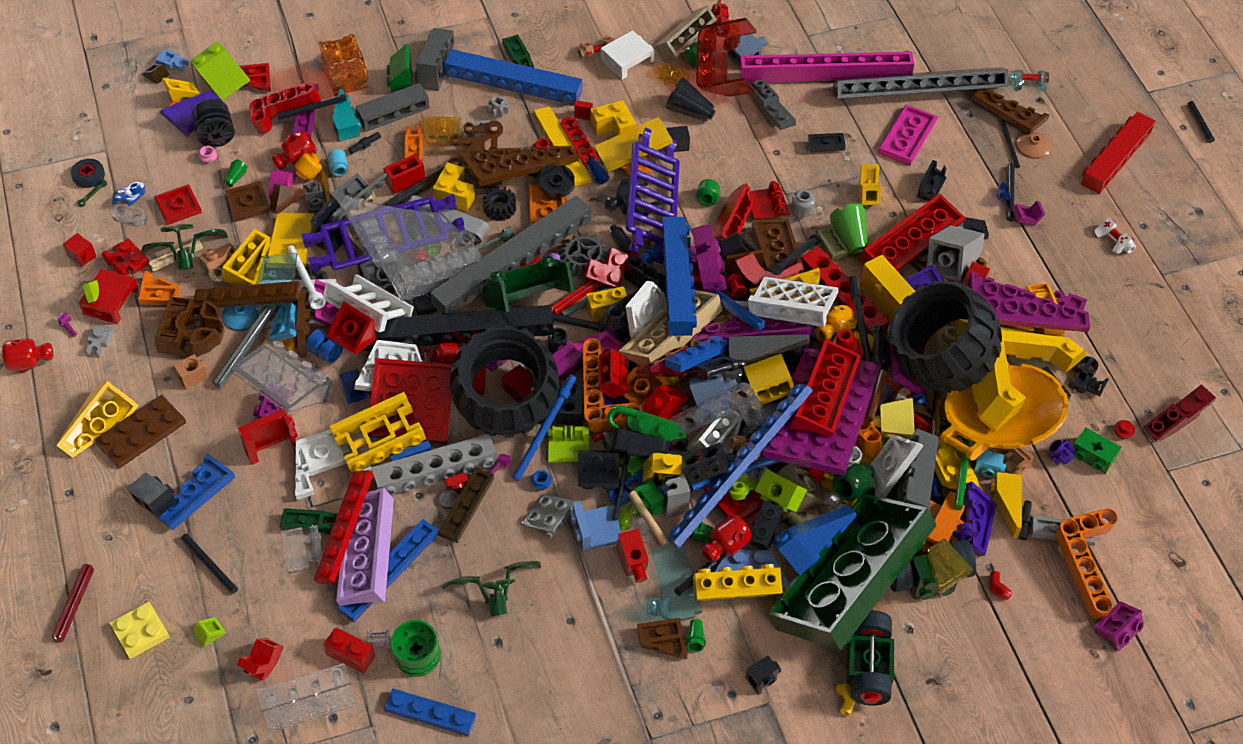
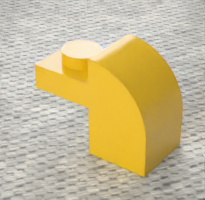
M860 164L858 192L862 205H880L879 164Z

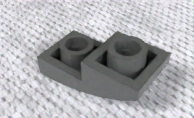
M311 182L303 185V189L307 192L305 199L308 213L316 215L325 205L321 182Z

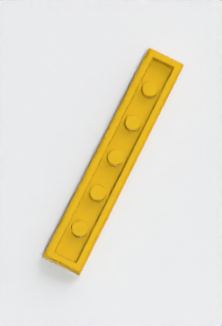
M550 106L534 110L533 115L551 146H571L574 149ZM580 158L578 162L562 165L573 172L575 176L574 187L591 183V177Z

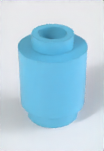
M339 149L330 151L327 155L330 171L335 176L345 175L348 170L345 152Z

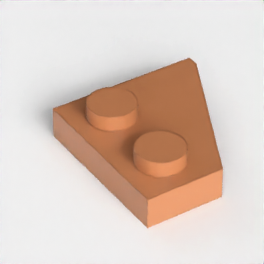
M229 243L214 250L207 249L198 258L204 267L211 270L225 264L228 258L231 257V252L235 249L233 244Z

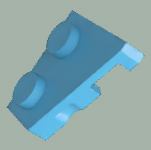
M289 303L279 307L267 340L274 343L296 336L297 306Z

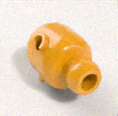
M846 305L833 306L826 316L827 322L825 326L816 327L815 337L820 342H824L825 339L833 340L838 332L843 329L853 331L857 325L855 312Z

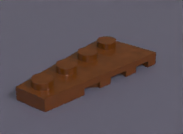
M985 88L976 92L972 98V101L976 102L979 106L986 108L994 115L1001 117L1029 135L1049 118L1047 113L1041 115L1036 113V109L1032 107L1026 109L1019 106V102L1004 100V96Z

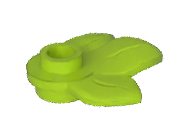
M747 473L741 475L728 490L731 498L735 500L745 499L749 491L756 489L758 479L748 478Z

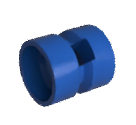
M317 329L308 338L306 349L327 363L332 364L342 354L343 346L328 338L325 331Z

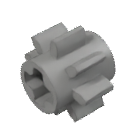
M495 96L492 101H488V113H492L493 117L501 118L505 116V113H509V101H505L504 97Z

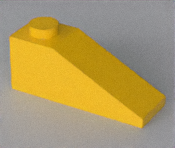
M997 472L995 480H991L990 492H993V501L997 504V508L1013 538H1018L1022 528V475Z

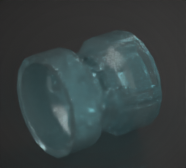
M651 595L647 603V615L649 617L661 616L663 619L672 618L674 599L667 597L660 599L659 596Z

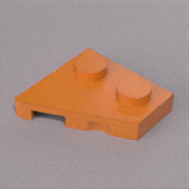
M145 271L138 298L139 304L167 305L170 296L180 298L181 288L173 282H168L162 277L156 278L150 272Z

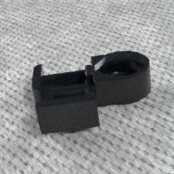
M1086 356L1079 361L1075 371L1077 375L1074 380L1070 379L1068 387L1078 389L1077 392L1084 393L1086 390L1100 397L1109 379L1106 378L1101 382V380L1098 381L1096 377H1093L1097 372L1099 364L1093 357ZM1090 365L1093 366L1094 370H1088Z

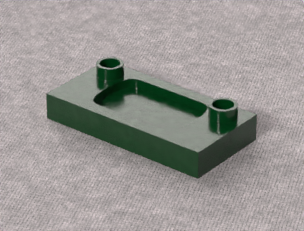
M869 494L860 496L851 507L857 514L853 521L842 533L835 534L831 539L833 542L829 548L824 547L819 553L820 558L803 573L796 575L766 614L776 630L841 651L852 640L854 632L914 554L922 549L925 540L937 526L928 508Z

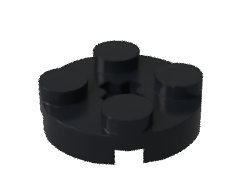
M550 165L541 171L539 188L550 199L557 200L569 195L574 190L575 176L569 168ZM553 180H560V183H554Z

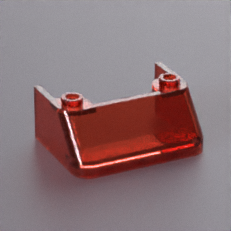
M747 18L705 25L700 28L697 45L696 84L701 90L727 97L755 93V89L745 78L727 80L728 51L734 50L739 46L741 36L757 33V30Z

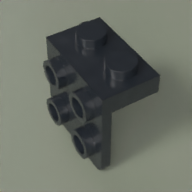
M578 450V486L587 490L594 489V487L613 490L619 487V451Z

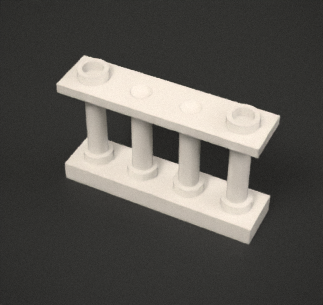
M358 274L354 276L353 285L342 287L332 280L327 281L323 294L325 301L339 309L343 302H347L373 318L375 330L378 332L385 330L386 322L389 319L411 317L414 306Z

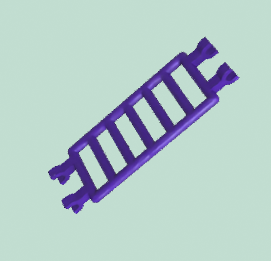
M645 127L643 134L638 135L639 142L632 144L626 230L632 233L630 252L636 254L638 247H643V237L658 244L655 262L663 264V238L633 226L635 219L662 231L663 223L637 213L634 210L636 205L662 217H677L680 161L674 158L676 140L672 139V144L663 147L664 153L649 147L652 130ZM639 151L672 164V170L640 157ZM638 164L672 178V184L638 170ZM637 178L670 191L671 198L637 184ZM636 191L670 205V212L636 198Z
M454 194L437 201L433 196L417 199L320 225V232L301 234L305 249L320 242H323L325 246L326 256L308 258L312 272L319 271L326 266H331L334 271L365 263L393 250L403 253L447 241L449 233L465 232L462 217L444 224L440 214V210L457 208ZM427 204L430 205L440 234L430 238L419 210L420 206ZM412 210L422 240L410 242L401 211ZM394 215L403 245L392 247L382 216ZM374 218L385 250L378 252L373 250L364 222ZM356 223L367 253L359 257L355 256L346 226ZM339 228L348 256V260L337 262L328 233L329 230Z

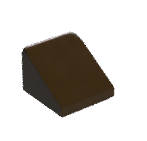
M153 64L142 75L152 82L159 84L163 78L169 76V72L164 64Z

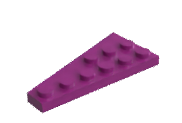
M973 271L969 275L970 288L988 301L1000 325L1088 332L1090 329L1089 313L1067 304L1062 306L1053 303L1052 299L1036 297L1035 293L1010 284H999L990 277L987 279L977 276L978 273Z

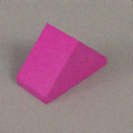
M282 169L271 170L269 198L272 199L274 184L293 187L297 174L293 171Z

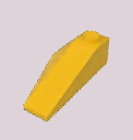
M101 380L88 396L56 446L73 458L95 442L94 439L132 415L139 405L108 381Z

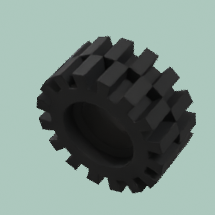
M497 187V190L491 188V192L487 191L486 195L484 194L483 208L486 216H490L491 220L496 218V221H500V218L505 221L506 217L510 219L511 215L514 216L516 211L514 192L511 193L510 189L506 191V187H503V189ZM496 202H504V203H506V204L503 205V206H496V205H494V203H496Z

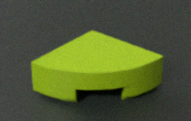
M97 280L83 284L82 287L88 303L96 301L99 296Z

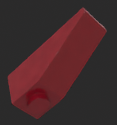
M688 345L670 350L636 371L637 375L679 376V378L690 375L688 370L680 373L665 367V359L689 348Z

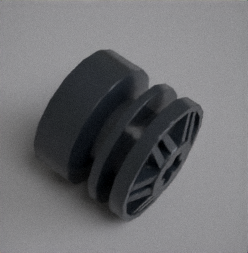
M210 99L202 101L195 106L192 117L198 141L202 145L214 148L228 144L234 138L235 130L229 107L225 102Z

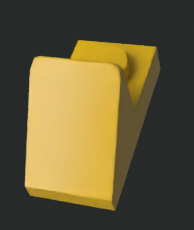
M168 78L162 79L172 102L180 101L182 97L192 98L200 94L192 82Z

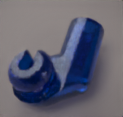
M999 183L996 193L997 199L1002 202L1011 200V192L1007 191L1006 183Z

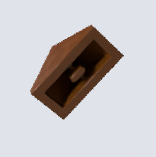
M274 184L270 205L271 212L279 214L306 194V190Z

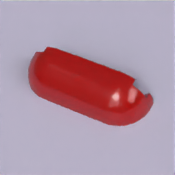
M747 183L739 186L727 198L712 229L715 239L723 241L737 232L740 234L753 206V200H751L749 194L751 189Z

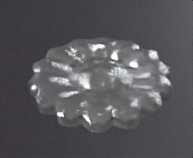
M643 517L635 519L631 523L629 531L639 528L644 543L653 541L655 535Z

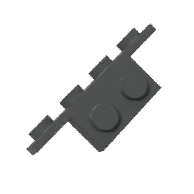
M358 173L348 179L329 195L331 199L335 198L340 209L333 213L328 221L341 220L346 215L344 212L348 209L352 211L359 205V200L362 198L366 200L372 195L371 191L373 189H380L386 183L384 180L388 175L384 173L370 185Z

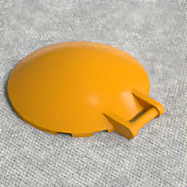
M1007 362L1011 385L1026 397L1019 412L994 432L979 420L977 403H974L971 392L972 385L963 391H951V393H947L945 401V414L951 426L941 434L939 441L963 452L970 460H975L989 447L1012 449L1036 444L1050 437L1064 423L1068 413L1067 393L1062 389V384L1048 372L1022 363L1021 366L1009 365V362ZM960 435L974 443V445L969 447L955 438Z

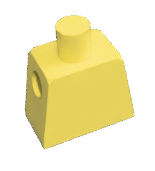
M913 398L880 405L881 415L875 416L874 421L871 423L875 428L881 427L882 437L886 438L896 435L909 440L915 432Z

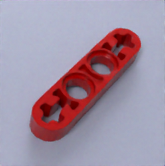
M573 117L563 118L561 126L586 170L596 169L598 167V156L577 120ZM578 135L580 138L573 139L572 136ZM585 147L588 150L580 151L579 148Z

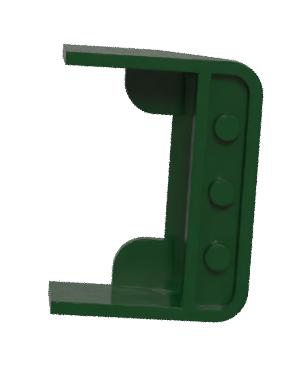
M547 256L541 258L542 261L505 272H491L486 280L483 297L484 304L490 308L509 312L508 302L553 288L571 293L575 292L570 263Z

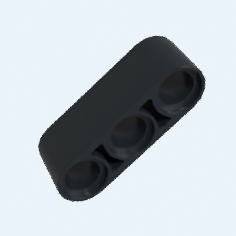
M614 428L609 448L627 453L628 447L669 450L671 442Z

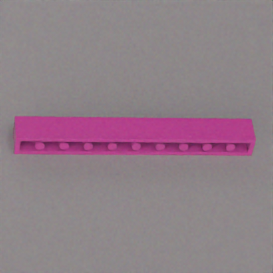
M912 52L748 55L740 57L739 74L741 83H753L762 79L765 82L833 81V78L913 73L914 59Z

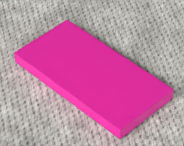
M906 104L878 149V154L911 166L937 122L938 116Z

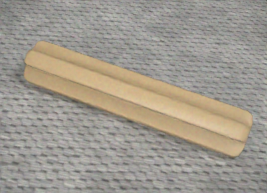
M198 239L194 253L203 249L202 243ZM192 242L183 246V250L189 249V253H191ZM171 251L149 261V266L152 271H156L177 260H175Z

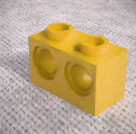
M624 286L587 294V310L591 322L601 321L606 316L609 306L627 296Z

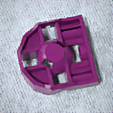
M707 224L692 228L704 292L714 293L716 290L724 292L727 287L718 241L713 237L711 225Z

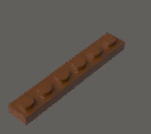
M300 281L196 289L194 302L195 305H199L201 308L204 301H209L218 308L300 301L302 283Z

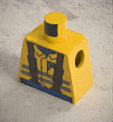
M652 453L643 463L642 483L652 480L654 484L661 485L669 479L680 477L682 475V456Z

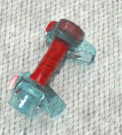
M1022 70L1010 71L1009 82H1013L1014 90L1019 91L1022 89L1024 80H1034L1041 91L1046 92L1049 72L1041 70L1037 74H1026Z

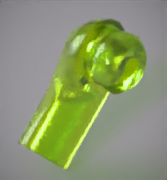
M634 503L621 512L619 521L621 530L629 529L630 519L633 515L637 517L641 515Z

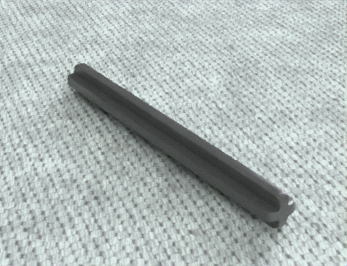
M281 303L266 304L214 378L215 386L222 388Z

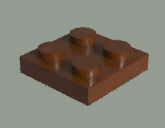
M261 181L225 190L234 221L270 212Z

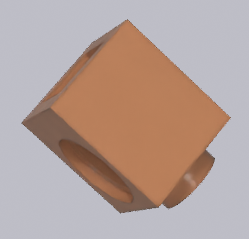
M195 354L173 365L176 375L185 389L207 379L205 373L207 367L202 359L198 360Z

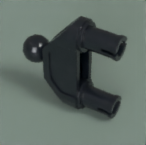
M630 177L621 179L617 188L616 198H606L604 205L607 210L614 211L619 206L622 213L627 215ZM637 178V184L642 186L648 185L647 181ZM636 191V198L641 199ZM658 200L650 203L663 209L662 202L660 203ZM635 205L634 211L645 216L653 213Z

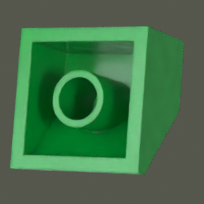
M405 44L390 57V65H387V75H390V77H387V88L391 89V93L412 86V64L409 44Z

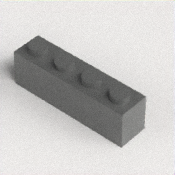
M418 83L355 106L356 115L364 131L368 132L430 109L429 96L421 84Z

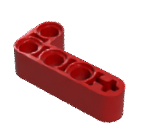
M312 82L303 83L254 99L249 106L250 119L258 133L266 134L272 129V119L278 117L277 113L318 102L321 100V97Z

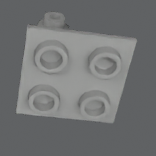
M543 494L521 524L546 531L545 536L548 539L555 538L560 530L559 528H563V524L570 517L569 512L573 511L572 503L575 501Z

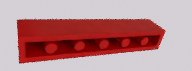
M1138 111L1133 117L1129 116L1125 126H1121L1117 131L1116 137L1112 136L1108 146H1104L1099 156L1093 158L1090 167L1084 169L1081 175L1083 177L1081 185L1101 194L1152 133L1156 121Z

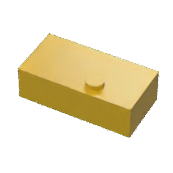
M883 255L864 264L859 288L892 323L895 310L903 303V299L908 295L910 296L915 290Z

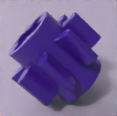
M1066 439L1063 442L1056 440L1050 445L1049 451L1051 453L1048 456L1057 465L1060 462L1067 464L1073 459L1074 454L1072 452L1075 449Z

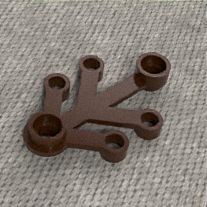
M490 121L487 125H473L471 122H467L463 126L466 134L470 135L473 132L484 134L480 137H460L459 134H453L450 137V141L453 146L470 145L464 153L474 152V149H481V152H485V142L491 138V147L488 149V152H491L492 149L498 148V137L503 133V126L498 121ZM467 127H472L471 130H466ZM497 127V130L493 131L491 128ZM458 138L459 141L454 142L453 139ZM452 157L448 161L451 164L458 162L457 165L463 167L459 157Z

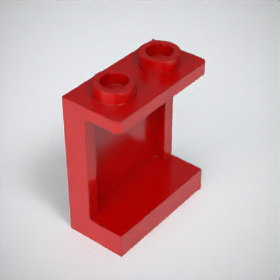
M100 269L93 280L98 282V299L88 303L84 294L79 301V305L83 315L118 324L121 320L119 310L131 291L137 293L139 288L136 279L132 276L118 274L112 270Z
M284 409L238 427L244 451L251 465L259 462L258 451L289 439L292 446H296L295 438L298 437V434L294 427L295 422L291 414L287 416Z

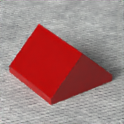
M343 302L326 336L352 353L358 354L376 340L375 321L347 302Z

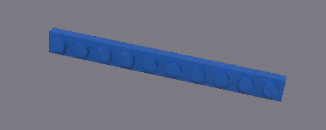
M798 384L790 390V395L777 405V410L773 415L768 416L764 420L761 429L752 434L750 442L737 452V457L732 462L728 463V471L722 473L719 478L711 482L709 490L697 499V504L684 514L680 524L671 529L667 540L677 547H680L810 395L813 390L808 385Z

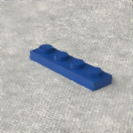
M712 336L704 342H699V344L665 359V367L681 373L729 350V341L723 340L719 336Z
M392 688L384 707L385 712L465 736L470 735L476 719V713L394 688Z

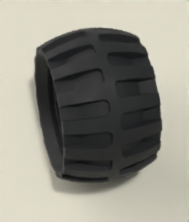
M934 281L932 284L917 288V291L910 296H906L903 299V303L893 314V322L890 324L889 332L891 348L895 359L911 379L930 390L951 393V391H963L973 384H978L988 372L993 370L995 362L1001 354L1002 332L993 308L982 295L958 282ZM958 319H968V326L965 332L953 345L937 354L924 355L923 352L927 342L940 328Z
M494 326L487 328L485 332L480 334L476 333L469 338L467 345H463L460 348L451 368L450 390L458 412L473 428L477 430L482 429L485 434H490V436L504 435L505 438L514 437V434L521 432L525 434L533 430L535 424H541L548 416L558 395V369L548 347L540 339H535L534 335L524 329L521 331L515 329L514 326L495 328ZM497 360L520 362L529 368L537 379L531 394L520 402L509 405L493 404L481 398L473 389L472 384L476 374L484 366Z

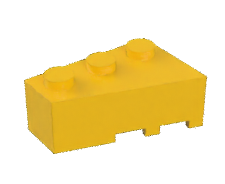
M254 229L222 267L223 281L232 286L259 284L268 258L270 237Z

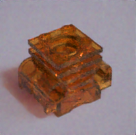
M349 34L339 40L319 42L325 74L334 96H338L341 88L344 93L368 88L367 67L354 34Z

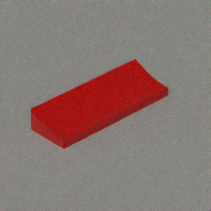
M939 193L864 248L859 259L867 263L883 255L899 271L929 248V238L950 225L958 227L965 221L966 217Z
M827 339L824 340L806 382V385L813 391L795 411L789 429L811 431L829 438L833 436L861 358L860 354Z

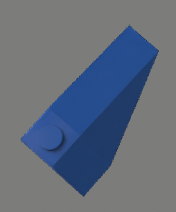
M847 505L786 529L784 532L779 533L771 543L782 559L800 575L820 558V551L824 547L829 548L833 543L831 539L835 534L842 533L857 514Z

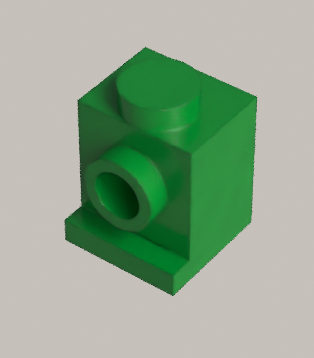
M652 480L634 489L651 516L658 515L665 508V497Z

